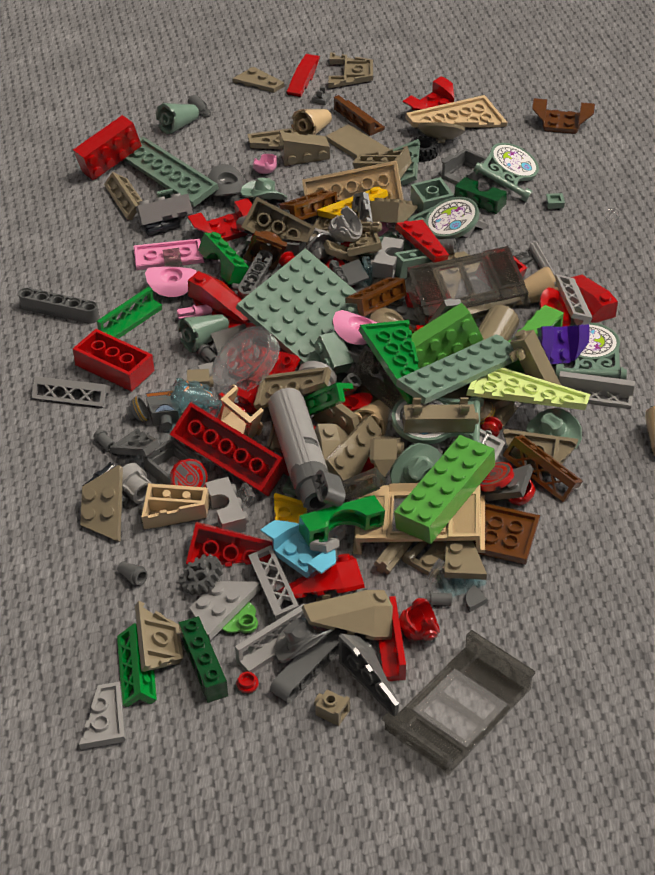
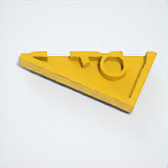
M278 493L274 494L275 520L299 523V516L308 513L310 510L303 507L301 500Z

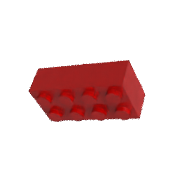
M121 115L74 148L73 151L81 171L90 179L95 180L142 145L134 123Z
M98 329L92 331L73 348L76 366L131 392L155 371L153 354Z

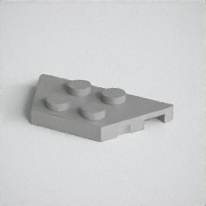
M218 581L215 583L214 588L210 587L208 592H205L190 607L193 617H200L209 640L262 589L260 582Z

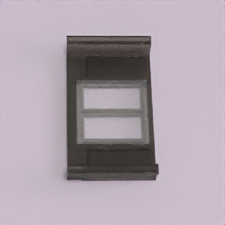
M509 246L436 263L430 262L407 267L405 286L420 325H427L429 317L433 316L443 300L448 298L460 299L466 308L520 297L523 306L531 305L528 297L529 292Z
M471 630L466 635L465 648L395 717L389 712L382 717V721L385 722V730L441 771L450 775L503 717L531 690L532 677L536 671Z

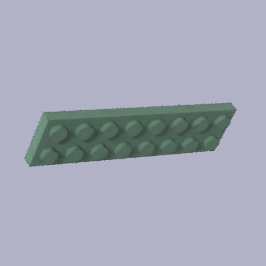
M145 137L140 138L142 146L123 159L165 188L173 189L174 194H188L190 203L194 207L219 189L216 182Z
M496 334L397 379L396 386L414 398H421V403L425 405L513 363L509 354L514 349L510 342Z

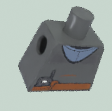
M181 389L145 393L147 409L153 426L161 425V429L170 430L172 424L178 422L182 411Z

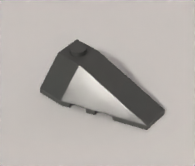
M339 635V663L394 718L398 717L399 703L372 646L368 642L363 641L359 636Z

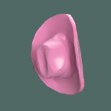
M183 267L147 268L145 276L148 285L159 295L178 297L188 292V279L196 273V270Z
M344 310L336 312L333 317L334 330L339 337L355 345H367L358 331L360 325L377 323L371 319Z

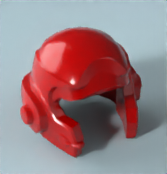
M425 598L415 599L412 602V606L403 610L399 617L402 633L414 641L423 639L431 641L436 639L440 633L434 611Z

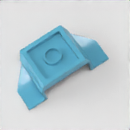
M274 520L261 529V532L273 539V550L276 556L306 578L316 570L322 574L336 564L335 549L328 553L310 550V547L299 532V523Z

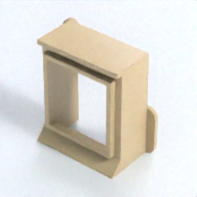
M233 384L230 391L221 398L223 402L218 419L252 439L256 434L260 435L262 432L263 424L260 421L264 410L260 408L250 417L234 404L238 387Z

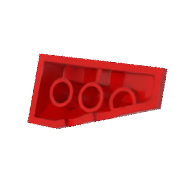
M197 271L188 279L189 297L243 324L249 321L247 317L236 309L237 304L242 299L223 281L200 271Z
M582 274L571 277L575 279L592 315L591 323L616 317L618 301L610 291Z
M196 522L186 564L195 562L196 557L201 559L204 554L206 557L212 554L225 567L237 563L249 565L252 563L248 555L268 546L273 548V541ZM271 554L261 557L259 560L268 563Z
M340 554L336 558V564L322 574L316 570L307 578L302 576L291 582L289 586L294 597L303 598L310 592L319 596L325 595L328 590H337V593L365 588L357 559L352 555L350 556V554ZM284 587L275 592L282 593Z

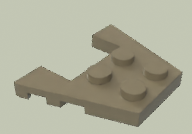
M330 52V64H345L344 76H329L328 88L373 81L372 59L361 57L353 59L347 58V55L344 54L336 56L335 53Z

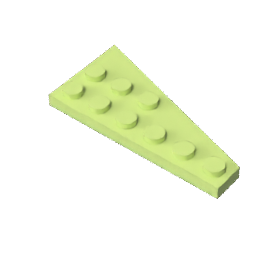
M506 368L498 369L471 382L467 391L468 396L579 410L586 409L590 394Z

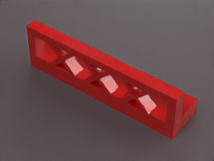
M390 596L389 600L393 606L392 638L390 640H378L381 666L387 680L400 681L406 680V660L396 596Z

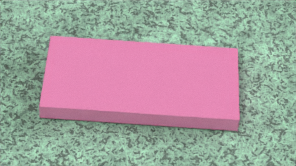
M200 239L135 245L136 270L204 263L203 255L198 251L201 241Z

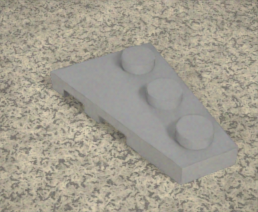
M120 682L97 686L91 705L90 717L86 721L84 736L79 743L81 750L126 742Z

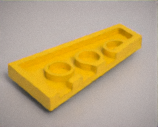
M373 187L365 192L369 194V201H374V198H385L388 196L387 190L380 187ZM353 197L317 209L318 216L333 219L337 215H342L341 209L348 206L352 209Z

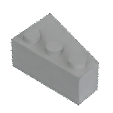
M180 193L173 194L171 198L167 199L165 197L155 198V202L149 203V200L139 202L140 205L136 206L140 226L193 213L189 195H181Z

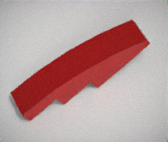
M305 54L291 79L287 95L302 97L304 89H307L309 81L313 79L320 56Z

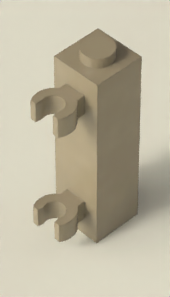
M518 331L510 341L514 349L509 354L512 362L518 358L526 375L561 385L535 331Z
M460 397L459 405H421V398H413L412 405L403 406L404 433L474 432L475 424L479 423V414L475 412L474 404H468V397Z

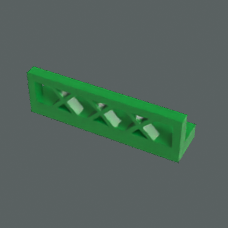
M147 287L97 320L98 330L119 339L161 311L162 304L153 299V290ZM147 295V300L142 302L144 297ZM122 312L120 318L116 320L118 314ZM109 321L107 326L104 328L103 324Z
M334 383L304 396L309 415L312 416L345 402L344 393L352 390L353 384Z
M134 623L117 636L120 682L124 707L131 706L139 699L148 704H153L157 701L154 669L141 671L137 624ZM130 636L127 644L125 645V639ZM130 651H131V656H130V658H129V660H128V662H127V658H128V656H129V654H130ZM131 670H132V674H131L130 679H129V681H128V676H129V674H130V672H131ZM133 686H134V694H132L131 696H129V694H130V692H131V690H132V688H133Z

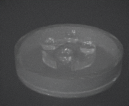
M261 326L249 327L240 331L217 354L211 372L213 381L226 393L230 391L233 384L243 390H251L261 383L273 369L279 355L277 339L266 328Z

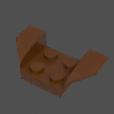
M534 98L532 109L543 121L544 131L576 134L580 125L594 115V103L581 102L580 113L573 111L547 110L548 99Z

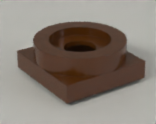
M255 230L243 259L253 262L258 252L262 250L260 245L268 243L272 247L270 252L273 255L269 269L274 270L287 247V242L282 241L273 232H258Z

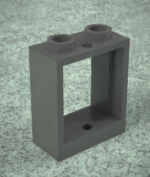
M174 437L155 449L152 455L148 457L143 456L145 470L164 485H171V477L158 465L169 458L176 456L179 460L194 459L202 464L203 461Z

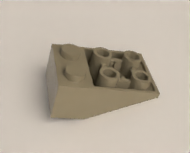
M374 198V201H370L373 222L387 223L404 222L414 213L418 205H412V201Z

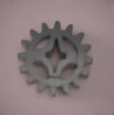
M204 554L201 559L196 557L195 562H189L188 567L183 568L185 573L180 575L182 580L179 582L187 593L201 595L203 590L207 593L209 587L214 588L215 583L221 580L219 576L223 575L222 569L224 567L216 556L213 557L212 554H209L206 557Z

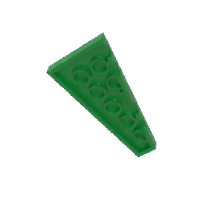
M409 320L360 325L358 331L395 386L397 379L420 369L418 368L419 361L415 344L411 338L412 331L409 330ZM397 387L407 404H412L414 397Z

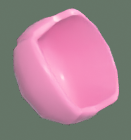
M262 154L260 160L254 159L253 169L260 174L273 172L277 167V156L274 154Z

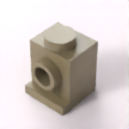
M326 690L324 694L319 693L314 701L316 716L339 726L350 711V698L347 696L344 698L329 690Z

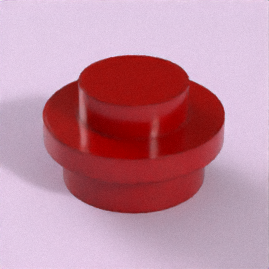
M243 672L236 682L237 688L243 693L254 692L259 685L258 678L252 672Z

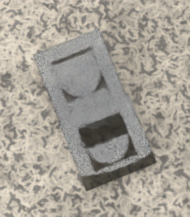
M179 248L162 250L165 267H182Z

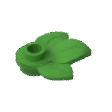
M248 602L222 630L228 633L239 631L243 633L254 632L258 627V620L255 617L256 608Z

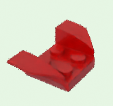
M440 76L433 81L430 94L420 100L411 95L404 99L403 103L409 105L414 111L454 102L453 83Z
M248 198L235 201V213L209 221L206 220L201 212L187 217L194 228L205 233H219L223 240L227 242L248 235L237 229L236 222L240 217L246 216L249 213L253 204Z

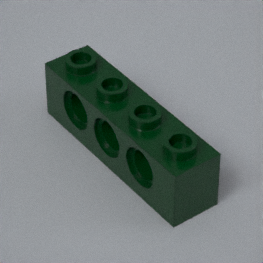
M197 616L178 622L182 643L207 703L228 697L227 680L200 617Z

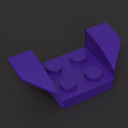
M589 324L564 327L541 326V328H537L538 339L550 364H564L576 360L589 343Z

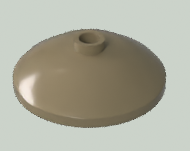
M425 122L418 125L419 130L427 137H432V139L435 138L438 143H445V140L455 139L465 132V127L450 123Z

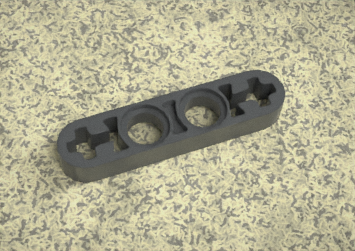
M261 250L258 252L239 284L237 295L242 300L254 291L263 280L272 263L273 255L270 251ZM254 268H261L262 271H256ZM248 279H255L256 282H250Z

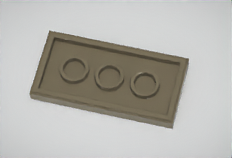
M349 124L326 135L329 143L355 159L359 154L378 151L380 154L388 152L389 149Z

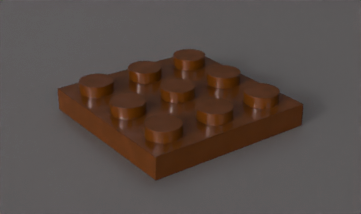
M485 503V553L478 554L526 565L540 521V515Z

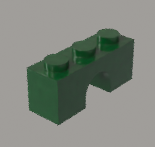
M464 177L455 186L454 197L469 198L476 203L478 208L497 214L506 205L507 191L495 187L488 191H479L478 181Z

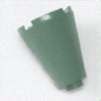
M163 103L156 110V120L160 122L158 126L166 134L179 130L196 120L199 116V110L193 104Z
M222 314L184 317L178 321V333L181 332L183 337L180 338L181 343L189 352H196L203 344L207 345L213 341L211 333L228 329L229 327L228 319Z

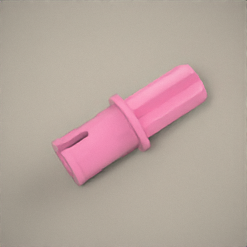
M192 305V307L177 310L178 319L212 314V308L207 305Z

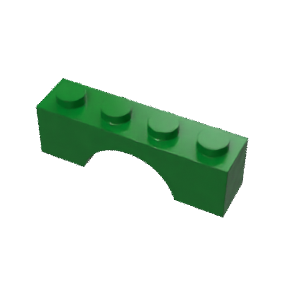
M204 232L198 251L205 259L220 260V276L228 284H240L249 269L248 265L223 240L219 233Z
M375 495L343 503L340 507L332 506L300 515L299 532L310 547V543L315 540L328 542L329 532L339 525H355L365 531L383 526L385 509Z

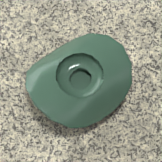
M256 178V181L243 185L240 191L243 197L252 199L258 197L267 200H288L286 195L275 190V181L269 178Z
M549 408L540 412L528 423L526 432L578 439L575 449H577L582 440V427L570 412L562 408Z
M416 443L409 446L392 466L390 472L391 484L419 483L441 458L442 454L429 444Z

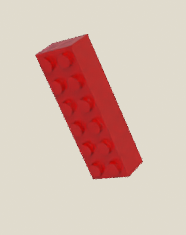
M192 402L189 403L169 434L266 496L270 495L287 468L282 457Z

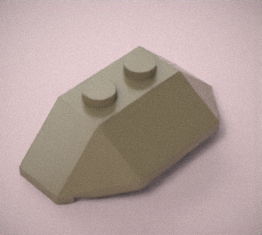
M381 435L370 439V461L374 463L375 471L380 479L389 476L393 464L405 450V442H402V437Z

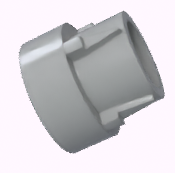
M129 463L123 467L122 496H127V498L137 504L144 502L148 483H152L147 479V473L138 464Z

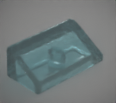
M444 577L438 581L446 593H452V597L467 592L474 585L480 587L487 584L485 580Z

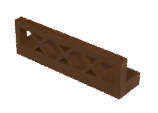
M339 95L334 97V110L369 136L385 130V126L349 100L346 101Z
M321 190L281 203L279 208L290 210L291 215L304 220L318 215L317 209L336 203L337 192Z
M387 277L346 297L345 303L357 304L358 315L366 316L406 296L405 278Z
M523 435L515 436L503 454L506 459L518 468L527 465V459L535 461L536 470H533L531 478L562 502H565L575 488H579L583 480ZM514 447L520 450L521 458L516 459L510 455ZM541 471H548L551 474L552 481H544ZM562 482L568 487L564 495L558 491L557 483Z

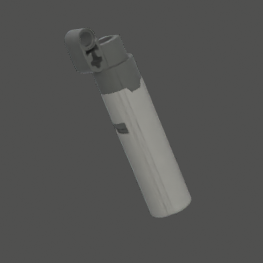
M294 388L276 391L268 401V408L297 498L302 501L304 508L314 511L325 509L332 505L340 507L345 500V490L341 478L328 472L304 397L300 391Z

